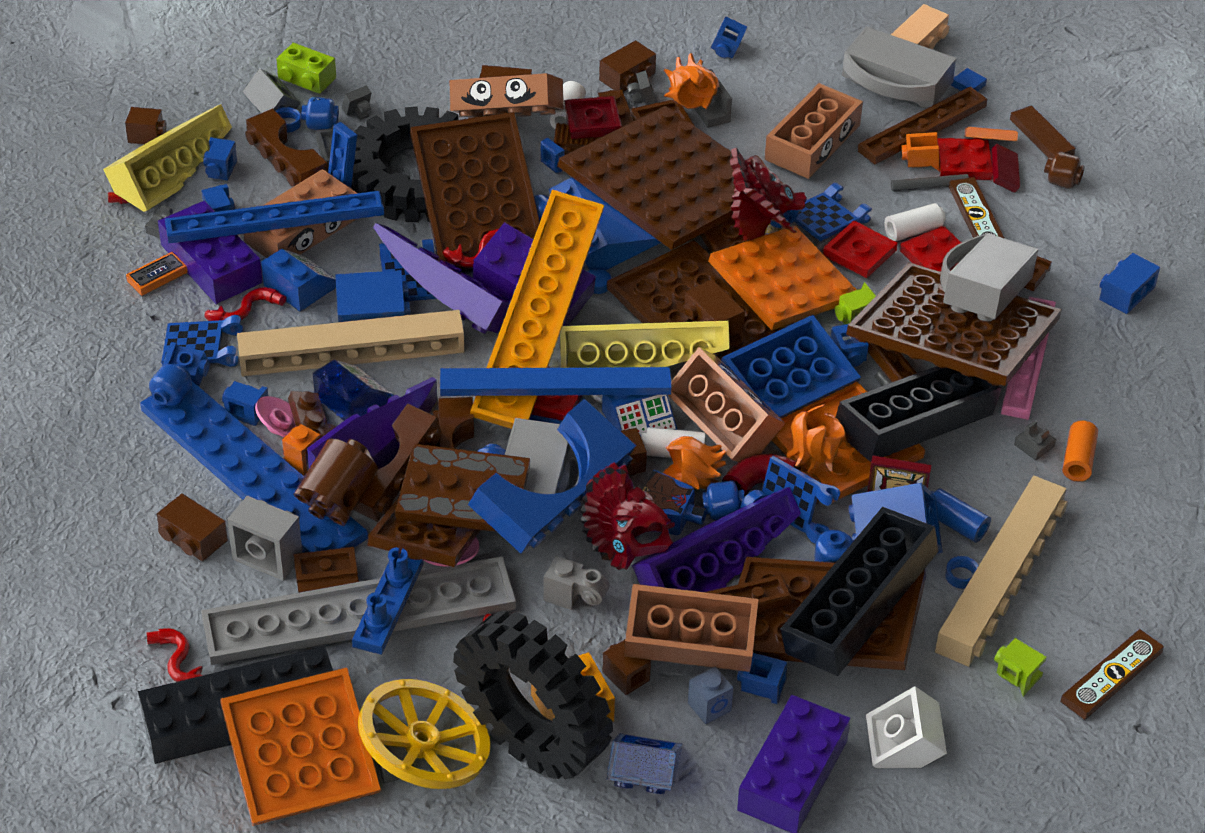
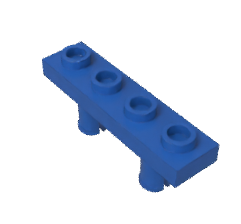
M397 547L392 548L388 552V565L375 592L369 594L366 599L367 609L352 638L353 648L383 654L421 572L424 560L410 559L405 549H402L400 554V549Z

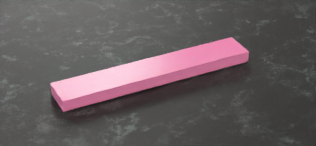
M1029 297L1030 300L1052 307L1056 305L1054 301ZM1049 333L1008 382L1001 414L1029 420Z

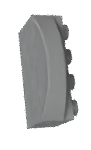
M866 26L844 52L842 76L877 94L899 100L913 101L922 108H929L938 102L952 84L956 58Z
M988 233L958 244L943 259L940 283L945 292L943 303L952 305L951 309L958 313H965L967 311L977 313V317L983 321L996 319L1032 279L1038 249ZM957 264L951 271L949 270L952 266Z
M515 418L505 455L530 458V470L525 490L541 494H555L567 491L570 479L569 461L577 462V459L568 441L557 430L560 424ZM548 530L544 534L550 535L551 532Z

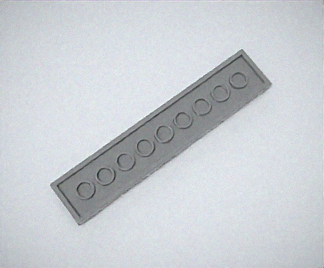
M503 557L463 563L455 567L448 566L421 571L393 632L516 609V600ZM381 578L201 610L211 665L351 640L367 609L366 599L369 594L375 592Z

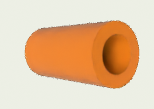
M1076 421L1069 429L1062 471L1068 479L1073 481H1085L1092 474L1098 428L1089 421Z

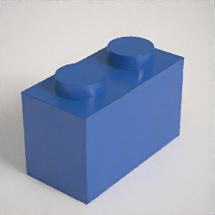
M1132 253L1125 260H1120L1115 270L1110 274L1104 275L1100 282V288L1102 289L1099 300L1128 314L1156 287L1160 266Z

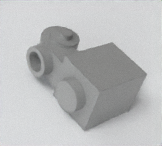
M555 556L544 575L543 601L572 610L579 595H581L586 603L599 605L606 595L610 584L598 570H585L583 564Z

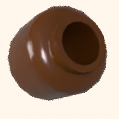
M1058 152L1053 159L1048 158L1044 173H1048L1049 183L1071 189L1075 184H1080L1085 166L1081 165L1079 157Z

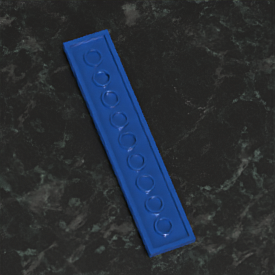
M193 381L190 392L176 406L158 404L152 396L140 402L141 411L242 500L246 496H250L299 516L303 553L347 547L355 548L368 539V531L352 517L349 518L345 526H341L327 516L321 520L308 512L310 506L299 501L293 495L304 476Z

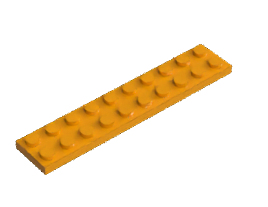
M556 190L551 191L486 368H548L604 210L603 204ZM476 396L470 414H474L476 419L512 429L515 418L530 420L538 396Z

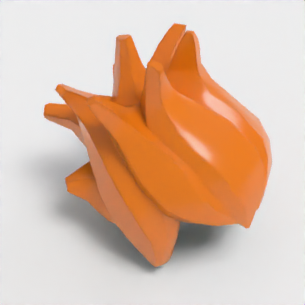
M692 53L688 56V64L686 66H683L680 57H677L676 70L664 69L671 83V87L668 88L670 92L666 93L664 97L672 98L687 109L700 106L707 109L713 96L717 94L719 80L715 73L702 66V60H699L696 64Z
M825 404L797 414L791 424L793 448L787 453V457L799 454L795 464L796 467L811 461L810 468L808 469L810 474L824 461L829 471L833 472L832 464L839 447L851 449L847 443L844 426L837 418L824 414Z
M690 436L679 437L666 447L673 460V464L664 470L663 474L684 482L694 489L699 490L701 488L707 490V486L710 483L718 482L714 477H721V474L716 470L726 465V461H720L726 454V451L724 449L716 453L721 449V445L707 446Z

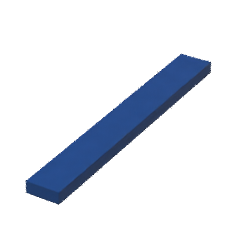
M380 191L166 218L165 226L169 244L384 215V207Z
M670 367L440 368V396L671 395L672 388Z

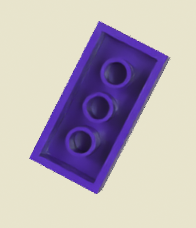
M202 201L158 220L161 246L168 253L173 252L187 266V274L215 304H218L263 283L261 261L238 235L168 244L165 219L215 212L205 201Z
M504 222L474 259L473 278L511 300L534 239ZM584 269L580 275L563 326H569L594 293L596 276Z
M791 695L739 787L737 811L790 833H798L847 743L851 718Z

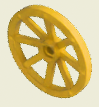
M399 679L386 682L370 692L359 713L358 729L360 737L370 755L378 764L394 776L417 786L432 789H450L465 785L478 776L490 752L488 730L485 725H481L473 714L474 708L457 694L434 683L415 679ZM399 695L408 726L383 707L380 702ZM411 695L437 701L427 721H418ZM445 707L454 711L466 723L465 725L440 732L435 727ZM373 713L400 735L376 733L372 719ZM472 734L476 745V754L440 743ZM384 745L405 747L408 753L402 761L394 756ZM437 755L465 762L469 765L460 770L450 772ZM416 758H425L435 772L421 770L412 765Z

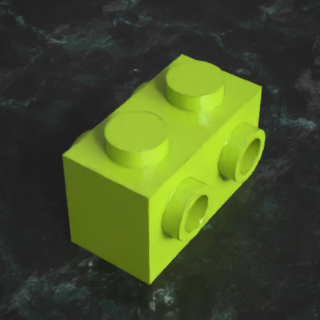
M292 43L276 58L279 79L321 94L336 79L335 58L302 45Z

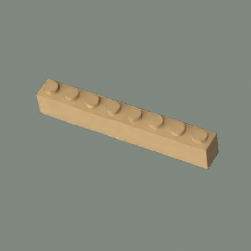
M460 310L237 333L242 376L343 366L341 364L353 365L464 353V331Z
M1033 475L938 632L935 653L968 667L975 656L981 657L987 641L985 639L987 635L992 637L999 622L998 616L1006 614L1011 601L1009 599L1010 596H1016L1021 587L1022 575L1028 576L1034 563L1032 558L1034 555L1039 556L1045 545V536L1051 537L1056 526V517L1062 518L1068 502L1064 500L1065 487Z

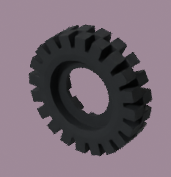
M418 106L405 107L404 117L400 116L397 109L384 112L385 121L377 115L366 121L367 127L360 125L354 131L357 134L351 189L356 193L380 191L384 207V218L397 221L400 214L405 212V222L419 223L420 213H425L429 222L421 180H410V176L396 172L392 174L389 170V162L397 153L407 149H414L410 133L411 127L459 120L458 114L447 110L439 118V108L426 107L424 115H419Z
M498 611L495 615L492 613L463 637L456 646L458 650L454 652L453 663L458 666L454 670L457 682L465 685L461 692L467 704L479 706L473 714L481 725L490 723L494 727L489 733L499 745L505 741L509 742L508 753L519 761L526 757L528 768L540 774L545 770L548 777L559 779L561 776L564 779L573 778L594 761L611 742L612 737L609 734L613 732V721L606 716L611 712L607 700L596 696L601 688L594 676H582L580 673L586 665L579 656L574 654L568 658L565 655L568 645L556 634L548 640L547 627L536 620L529 624L525 615L516 612L512 615H509L508 611ZM510 673L525 683L529 681L537 689L535 693L547 709H552L555 716L553 721L543 716L525 699L515 685Z

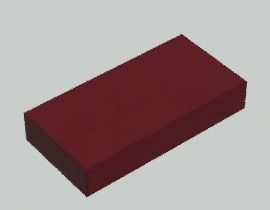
M996 143L991 149L993 183L1015 193L1020 188L1018 153Z

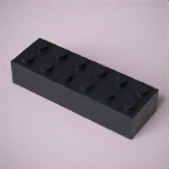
M936 366L840 401L835 418L844 426L847 442L871 462L872 456L886 457L993 415L1002 388L999 385L990 384L987 380L975 376L968 377L959 371Z
M882 506L781 627L785 654L839 676L938 553L935 526Z
M326 647L314 648L138 691L142 717L154 763L157 764L231 745L221 699L333 671Z

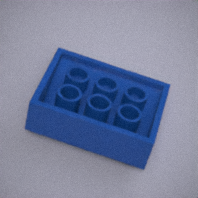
M572 177L548 189L550 194L552 190H556L604 205L599 225L585 261L589 270L603 269L606 271L661 243Z
M814 315L722 357L721 360L780 418L792 414L861 379V376Z

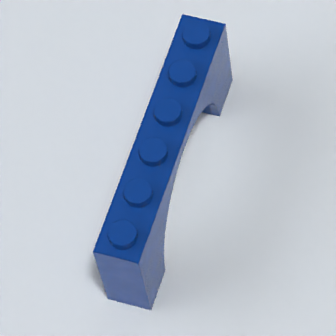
M585 399L566 414L557 429L568 441L578 462L579 480L575 487L555 494L535 493L519 488L495 473L477 488L468 503L480 517L521 554L530 546L535 549L546 537L545 532L549 530L553 533L564 521L562 517L565 515L571 517L582 505L580 502L587 493L586 485L589 480L593 479L595 474L613 462L618 467L621 465H626L627 467L633 460L630 454L636 445Z

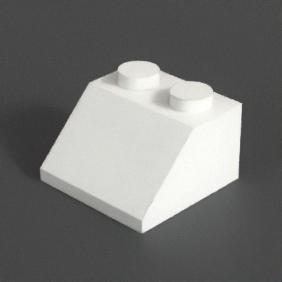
M916 686L866 714L872 766L875 768H922L947 754L939 702Z

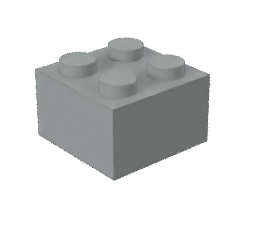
M246 496L227 519L232 560L284 581L295 567L293 554L302 553L299 516L294 515L290 511H284L269 505L263 500Z

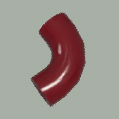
M756 454L744 458L734 465L723 477L722 482L734 481L737 484L738 490H744V495L746 496L755 485L764 483L772 456L777 457L801 471V466L796 467L797 461L785 456Z

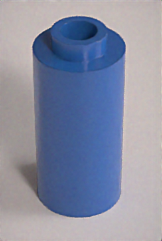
M941 488L931 491L936 496L939 522L975 543L984 537L990 526L991 517Z

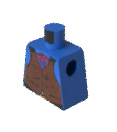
M653 470L643 491L651 495L653 501L671 519V522H675V527L668 529L669 534H681L687 521L703 525L707 515V508L694 505L695 489L684 482Z

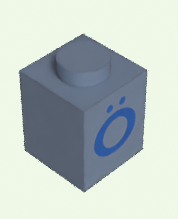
M713 667L689 680L688 704L700 719L707 724L732 711L734 687L716 667Z

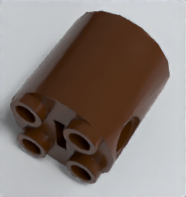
M331 438L326 441L293 495L299 501L309 505L308 512L316 518L323 520L327 516L338 525L345 526L378 473V467L369 450L360 442L349 439L346 443Z

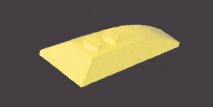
M217 105L151 140L103 170L115 194L143 212L148 211L181 190L185 180L191 177L196 171L195 168L200 162H203L205 152L210 150V137L223 139L232 126L222 105Z
M729 321L562 326L560 332L561 368L668 367L688 361L698 347L712 354L729 349Z

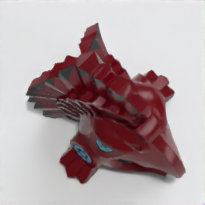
M737 148L731 149L733 158L730 159V164L734 170L732 175L734 177L735 194L732 196L733 204L730 208L733 211L732 219L735 220L734 228L739 229L738 235H742V241H751L764 236L771 220L795 234L797 231L794 230V227L790 225L783 214L787 210L804 209L805 202L807 201L805 193H793L787 184H783L779 177L769 170L759 156L754 155L744 160Z
M613 462L588 481L586 485L587 493L583 497L584 505L580 510L582 517L579 521L584 524L582 532L587 535L586 541L592 543L593 551L600 552L602 560L610 561L613 558L610 564L612 567H616L618 570H627L635 557L665 552L672 546L673 542L669 536L668 529L675 527V522H671V519L656 505L648 492L641 490L639 487L634 489L626 465L618 467ZM645 532H662L659 538L651 543L641 544L635 539V537Z

